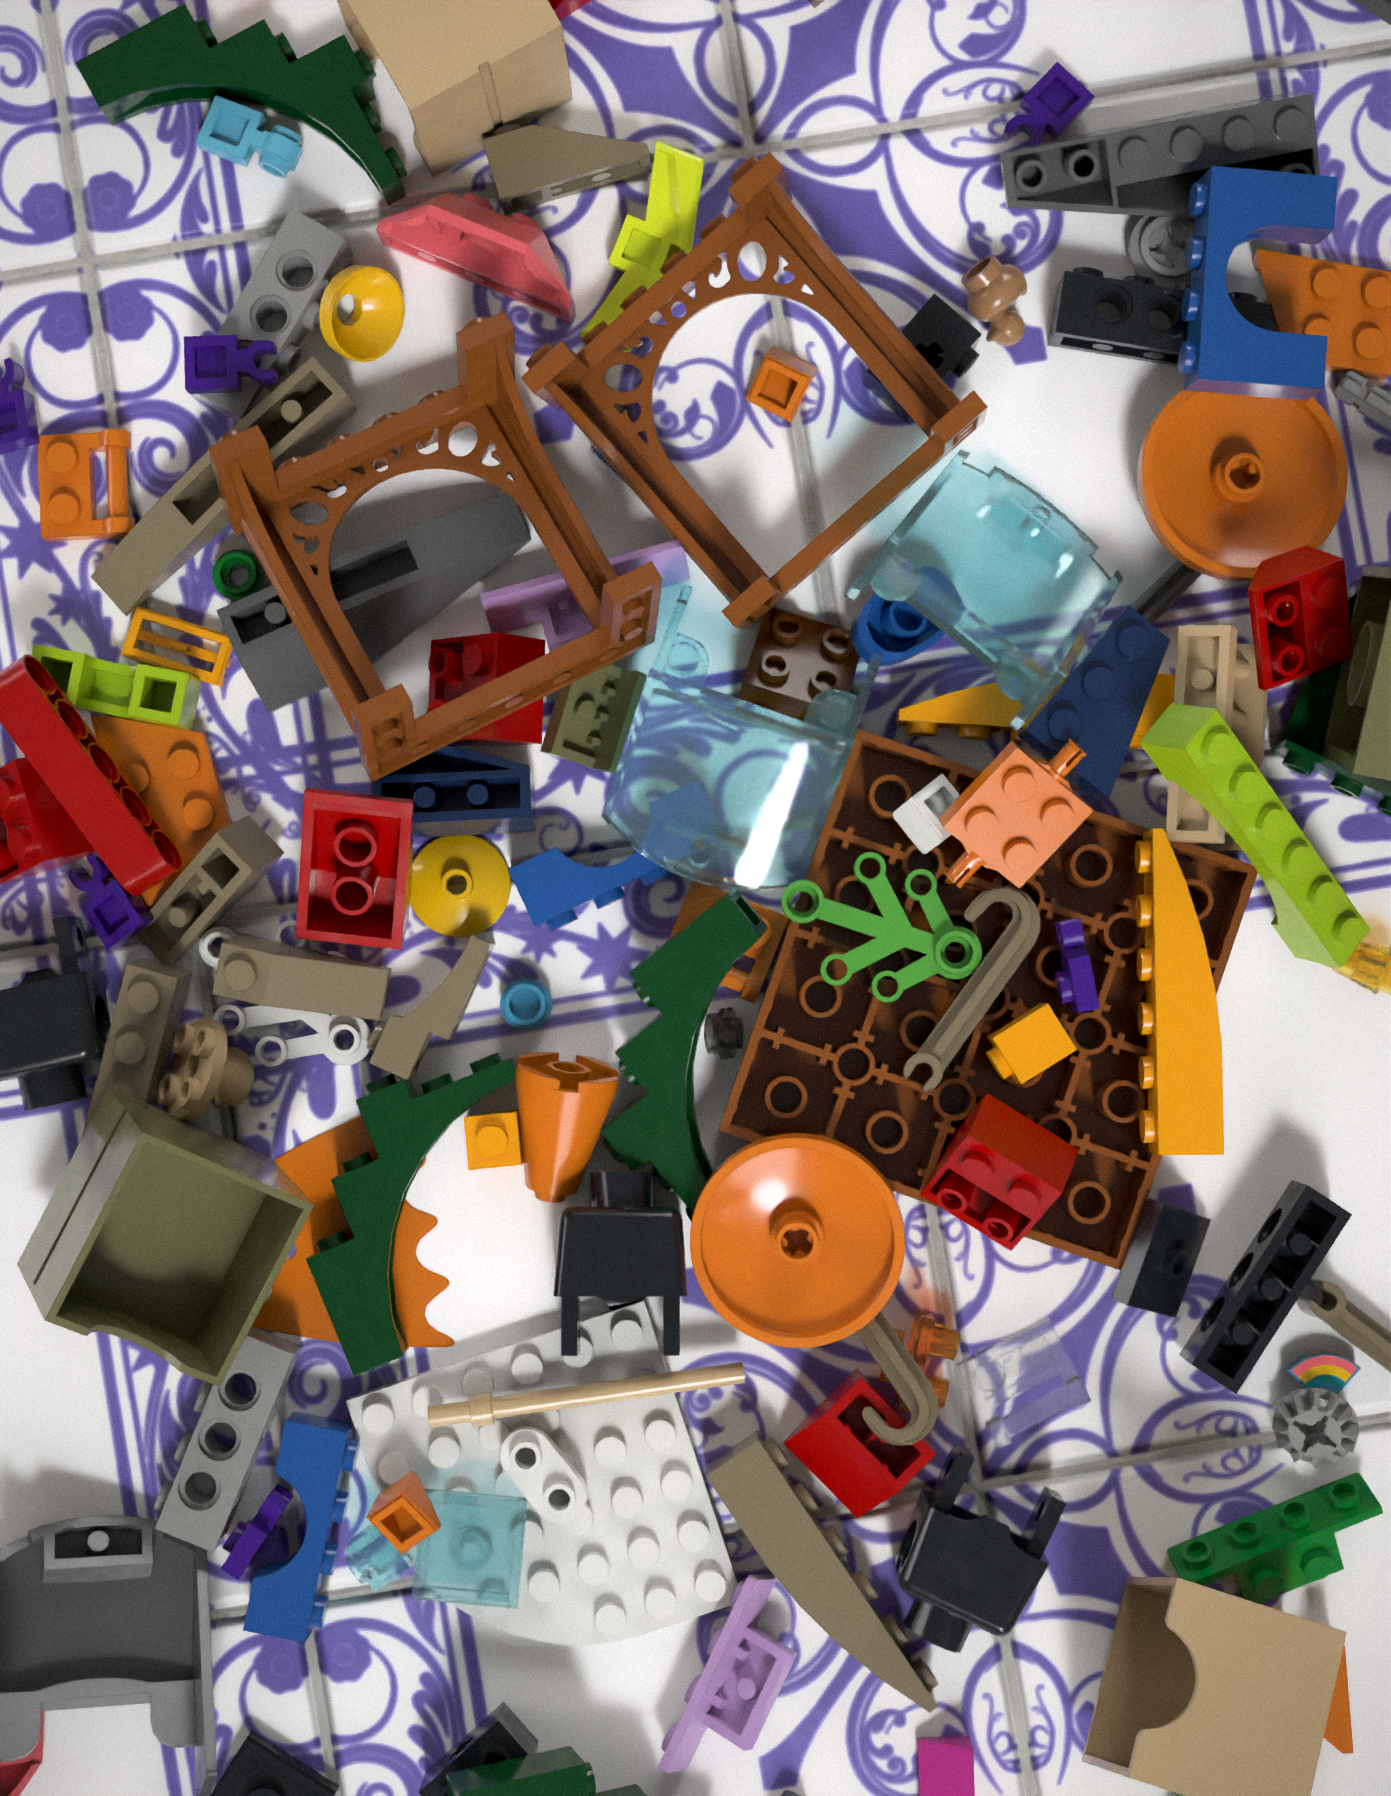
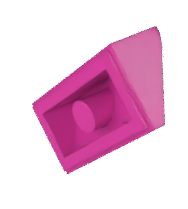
M917 1737L919 1796H975L974 1752L970 1737Z

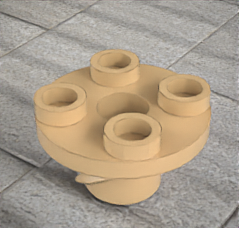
M202 1017L192 1025L182 1023L173 1036L172 1051L175 1055L169 1073L164 1075L158 1086L157 1101L159 1104L167 1106L169 1113L177 1119L186 1122L197 1119L206 1110L211 1100L215 1108L220 1107L224 1103L237 1106L247 1098L252 1089L255 1076L253 1063L244 1051L235 1047H227V1033L222 1022L209 1017Z

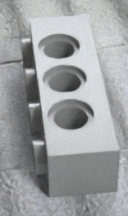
M291 207L217 335H237L240 339L241 350L247 349L251 343L258 340L273 342L277 347L278 354L260 357L261 365L259 370H275L278 374V382L282 375L289 376L300 359L302 350L299 346L308 330L314 332L320 326L319 310L326 287L340 271L353 266V259H351L353 253L346 238ZM304 268L313 271L312 279L305 286L293 287L289 285L290 277L295 271ZM284 313L287 315V321L280 330L276 332L263 330L264 322L271 314ZM241 377L242 392L193 395L200 402L238 423L273 392L278 382L271 385H262L255 382L251 377Z
M252 1326L222 1385L218 1387L208 1382L204 1384L194 1407V1411L201 1414L194 1433L188 1430L185 1432L174 1456V1460L181 1463L174 1482L168 1479L165 1481L155 1502L154 1510L161 1512L155 1529L213 1553L222 1544L303 1346ZM244 1373L253 1378L256 1384V1394L254 1397H242L235 1391L233 1386L235 1374ZM215 1423H226L234 1429L236 1433V1444L234 1446L221 1445L215 1439L213 1434ZM196 1472H205L213 1477L216 1483L215 1494L205 1495L196 1489L193 1480Z

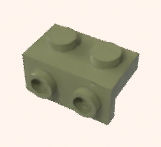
M610 664L559 689L540 752L589 769L614 774L618 773L621 762L625 759L629 750V736L636 713L641 708L644 700V686L647 675L636 670L622 669Z

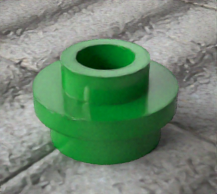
M242 549L227 551L217 559L213 567L212 578L216 589L221 595L229 600L238 601L263 588L265 571L253 553ZM237 568H246L248 571V579L242 585H235L231 580L232 573Z

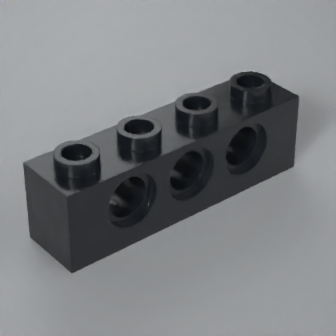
M1077 267L1073 269V272L1064 271L1057 285L1048 346L1178 367L1180 347L1183 341H1187L1188 321H1183L1181 316L1182 300L1185 290L1191 288V284H1178L1175 288L1157 286L1153 279L1145 276L1131 275L1124 277V280L1103 277L1104 273L1090 267ZM1244 292L1229 293L1233 305L1247 321L1259 328L1268 330L1272 304L1257 302V297L1253 294ZM1101 302L1113 304L1120 313V319L1113 322L1102 319L1097 313L1096 304ZM1158 310L1165 313L1170 319L1171 328L1160 330L1152 326L1148 320V312Z
M1291 1180L1179 1355L1191 1365L1237 1394L1352 1214L1310 1186Z

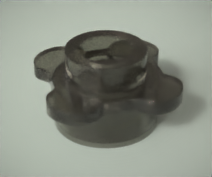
M734 1007L720 1008L717 1013H708L705 1019L704 1040L708 1054H719L721 1060L735 1058L736 1050L741 1049L743 1045V1022L740 1017L736 1018Z

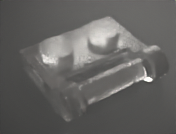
M1048 1317L954 1364L998 1449L1012 1443L1010 1437L1074 1404L1078 1409L1091 1402L1085 1386ZM1058 1374L1060 1375L1064 1386L1000 1419L995 1407Z

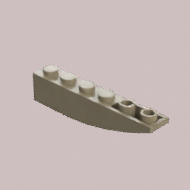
M312 356L228 432L234 430L245 431L258 425L268 443L273 469L276 471L284 461L292 457H305L357 409L348 394ZM208 451L156 502L90 576L124 615L128 616L136 609V606H139L229 525Z
M140 959L126 965L82 1137L109 1087L157 1108L158 1086L167 1073L172 1054L173 1036L179 1027L193 972L147 959Z
M755 1431L707 1464V1479L765 1565L797 1604L838 1645L882 1681L929 1713L936 1709L938 1704L932 1689L939 1684L922 1657L913 1662L902 1646L909 1639L892 1613L883 1617L875 1606L873 1600L879 1597L875 1587L862 1569L854 1574L843 1558V1556L849 1553L846 1544L832 1525L825 1530L813 1514L820 1509L818 1503L803 1482L794 1486L784 1471V1468L789 1466L790 1463L774 1438L765 1442L759 1432Z

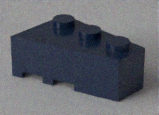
M1130 606L1126 607L1117 615L1017 736L1048 762L1067 744L1069 739H1072L1087 755L1080 760L1066 777L1098 803L1109 799L1170 639Z
M445 746L371 782V795L414 800L413 838L536 832L535 787L529 765L466 748L464 751Z

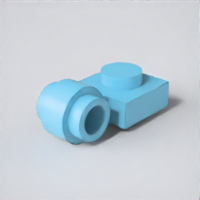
M217 95L214 97L196 140L200 150L247 168L254 152H257L260 156L258 166L264 171L280 178H286L289 171H295L303 153V149L300 147L302 138L296 132L281 125H274L271 132L264 130L267 120L263 113Z

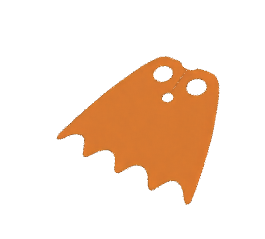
M362 1115L295 1147L274 1160L291 1178V1181L310 1199L314 1207L294 1243L296 1246L295 1255L292 1258L286 1259L272 1286L270 1298L263 1303L252 1326L289 1335L340 1342L306 1258L318 1251L315 1242L342 1230H345L348 1238L354 1236L330 1179L343 1173L340 1163L368 1151L372 1160L379 1158ZM425 1158V1160H424L422 1166L420 1167V1169L425 1165V1162H426V1160H427L426 1158ZM406 1200L397 1227L393 1266L398 1314L408 1347H450L455 1344L454 1339L437 1331L428 1323L425 1316L426 1306L449 1286L450 1281L446 1277L425 1268L418 1261L416 1255L417 1245L420 1240L437 1225L438 1220L433 1215L416 1210Z

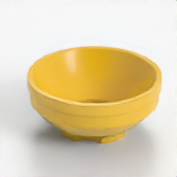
M369 265L349 266L332 278L322 296L319 320L323 337L328 346L349 360L363 363L375 361L384 356L397 341L403 327L405 303L399 284L389 272ZM350 294L354 300V312L348 321L341 323L337 316V306L343 296Z

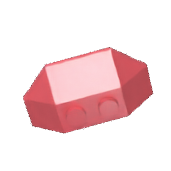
M447 192L379 220L376 231L383 246L562 320L572 322L575 312L571 295L545 232L539 230L540 225L533 219L519 213H512L511 217H507L492 210L493 206L488 201L474 194L465 193L463 198Z

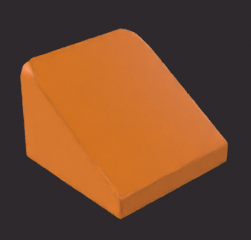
M772 346L765 354L745 400L792 422L818 371V367L783 349Z
M413 1471L382 1491L376 1497L366 1517L401 1554H404L439 1530L441 1522L420 1479Z

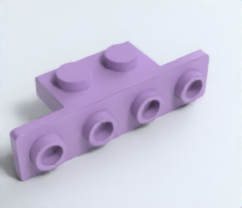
M679 539L607 558L618 577L652 561L663 579L662 588L690 579L684 548ZM560 572L504 586L480 595L492 633H501L542 622L549 652L593 631Z
M751 1574L743 1579L735 1588L730 1599L732 1611L725 1625L715 1632L709 1642L707 1654L710 1657L702 1674L697 1675L693 1679L685 1693L684 1701L687 1703V1706L679 1722L671 1726L663 1739L661 1748L664 1754L658 1768L664 1772L672 1773L688 1768L707 1727L743 1751L753 1749L798 1654L755 1627L776 1583V1579L769 1574Z

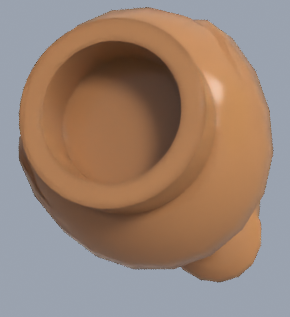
M989 255L971 267L961 280V283L969 292L967 308L971 316L976 320L990 322V330L986 335L987 342L995 341L998 345L1013 346L1023 338L1025 322L1017 312L1007 309L1019 296L1027 293L1026 279L1023 271L1016 265L1001 264L995 255Z

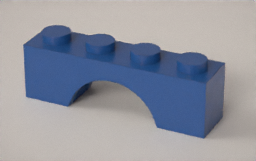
M699 780L692 781L650 801L651 821L645 840L633 855L618 864L607 867L581 865L569 859L554 847L508 869L534 926L539 928L547 924L550 932L555 931L579 919L575 912L576 909L593 901L597 909H601L624 898L626 895L622 888L641 879L644 887H647L672 875L673 873L669 865L688 857L693 865L720 852L716 843L725 839V835Z
M294 1411L285 1420L275 1473L286 1480L299 1494L306 1512V1534L303 1544L297 1552L279 1562L263 1565L254 1576L243 1631L306 1643L314 1627H323L329 1603V1596L321 1594L324 1576L333 1575L340 1544L331 1542L335 1522L343 1524L350 1498V1492L342 1491L346 1471H354L360 1449V1440L352 1439L354 1424L352 1422Z

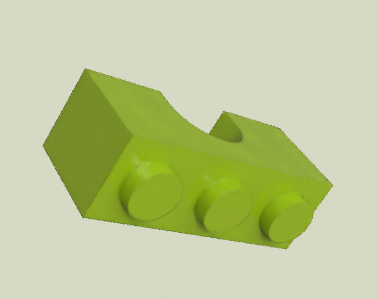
M33 644L31 656L43 664L76 710L178 729L193 730L202 681L190 673L138 663L137 666L119 664L94 658L85 653Z

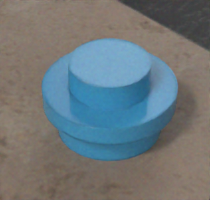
M522 978L513 981L504 989L500 999V1010L503 1018L512 1027L520 1030H532L544 1024L549 1018L552 1010V998L548 989L541 982L531 978Z

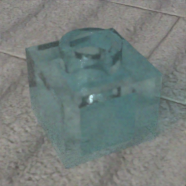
M372 1523L355 1534L345 1548L349 1554L346 1557V1562L354 1577L362 1584L368 1581L375 1592L408 1570L414 1561L409 1552L401 1554Z

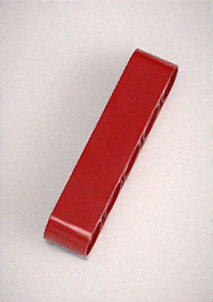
M26 654L0 671V723L121 886L131 895L137 897L180 870L183 863L179 850L43 664L35 657Z

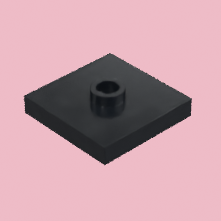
M1148 1198L1112 1293V1299L1127 1306L1176 1318L1211 1219Z

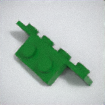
M1353 1473L1169 1547L1167 1554L1180 1579L1204 1586L1233 1574L1241 1598L1259 1604L1343 1570L1344 1566L1334 1533L1383 1514V1510L1360 1473Z

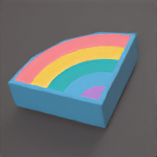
M1321 1352L1299 1356L1285 1366L1284 1369L1304 1388H1322L1338 1394L1361 1367L1340 1354Z

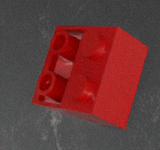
M1305 545L1261 561L1247 589L1258 688L1266 691L1352 659L1353 647L1344 558Z
M500 632L431 640V652L428 662L430 678L427 713L545 655L546 640ZM543 698L451 744L487 746L542 744Z
M26 757L14 759L0 767V885L76 862L86 857L89 853L96 852Z
M986 1093L962 1123L924 1185L920 1195L1012 1251L1062 1194L1079 1149Z
M858 1368L783 1441V1444L856 1518H859L898 1493L936 1455L931 1442L926 1437L911 1445H892L880 1440L870 1430L862 1417V1411L866 1407H872L890 1427L895 1429L905 1427L909 1420Z

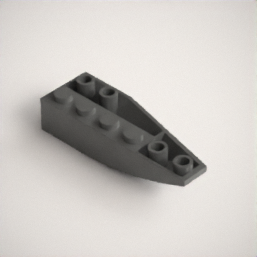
M1300 91L1146 120L999 153L1006 207L1195 219V216H1190L1188 213L1190 190L1193 183H1197L1211 166L1320 175L1313 93Z
M504 493L409 527L329 561L331 585L341 610L373 665L532 539L515 501ZM311 568L314 574L318 575V568ZM272 585L216 610L237 659L269 713L328 688Z

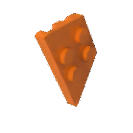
M1263 249L1256 250L1253 254L1252 264L1254 270H1259L1267 296L1264 303L1272 304L1269 319L1276 326L1277 332L1327 336L1325 368L1327 371L1344 374L1348 371H1354L1362 377L1385 380L1391 375V272Z
M99 714L93 715L90 718L97 739L171 838L182 858L183 865L180 870L142 894L146 907L152 908L213 835L233 824L208 736L201 732Z

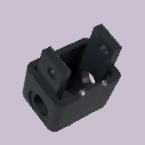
M65 916L52 919L64 976L59 975L53 968H46L26 973L22 982L16 987L0 990V1082L18 1079L24 1111L88 1097L81 1064L102 1060L111 1026L103 971H93L81 917Z
M590 1172V1207H569L560 1214L553 1296L562 1297L561 1356H578L580 1353V1297H598L607 1304L610 1310L641 1302L647 1297H663V1356H680V1296H688L683 1220L681 1213L676 1208L653 1207V1172Z
M956 1442L952 1446L932 1491L921 1490L896 1554L894 1568L901 1588L906 1593L915 1597L903 1622L906 1627L938 1647L954 1653H960L973 1625L998 1637L1006 1636L1012 1631L1050 1564L1044 1551L1064 1511L1066 1502L1059 1492L1044 1486L1021 1535L1011 1531L1008 1525L986 1514L980 1516L954 1503L975 1460L968 1448Z

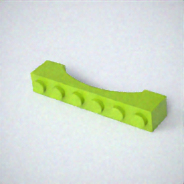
M1171 703L1140 740V745L1164 778L1174 781L1200 803L1230 834L1249 858L1264 881L1275 905L1277 915L1271 922V925L1296 958L1341 968L1370 931L1369 926L1218 710Z

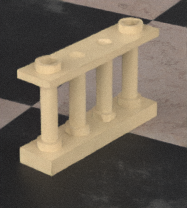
M1232 625L1178 626L1174 703L1217 709L1263 775L1268 690L1263 691L1258 688L1254 644H1237L1238 628ZM1169 781L1166 835L1170 842L1204 843V848L1211 851L1243 852L1230 834L1200 803L1174 781Z

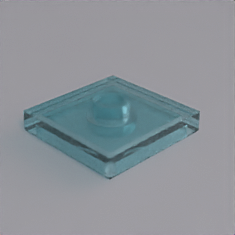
M425 1489L441 1522L439 1530L416 1546L412 1599L518 1609L528 1509L526 1497Z

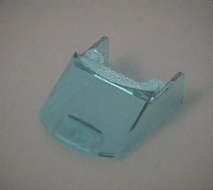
M960 449L890 535L844 596L853 602L865 586L870 583L873 591L887 601L896 600L908 603L993 670L997 679V686L1005 696L1021 702V705L1008 724L1015 731H1018L1067 676L1124 578L1118 569L1111 577L1093 557L1099 547L1052 503L997 466H994L988 474L964 462L970 453Z
M683 583L652 668L650 667L601 816L608 825L611 823L618 832L631 842V847L639 854L666 870L689 880L728 890L736 887L739 891L759 892L760 889L787 887L795 881L804 880L853 747L854 739L883 654L873 651L855 695L836 689L822 691L813 698L804 721L703 686L708 672L709 656L701 642L681 633L693 590L692 586Z

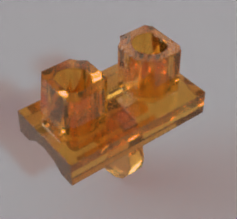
M916 1309L907 1350L924 1373L928 1354L950 1360L955 1359L961 1333L946 1324L937 1322L930 1312ZM893 1328L903 1342L906 1331ZM880 1370L878 1379L889 1382L883 1371ZM924 1373L937 1395L938 1408H944L949 1389L948 1378ZM896 1392L894 1401L899 1404L898 1409L909 1412Z

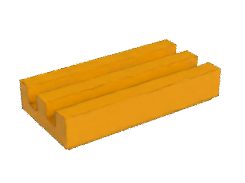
M136 606L121 655L155 667L190 673L202 682L223 688L226 679L224 675L232 661L230 656L233 647L225 633ZM146 620L221 644L219 652L214 653L142 630L144 622ZM138 640L215 664L211 673L136 649Z

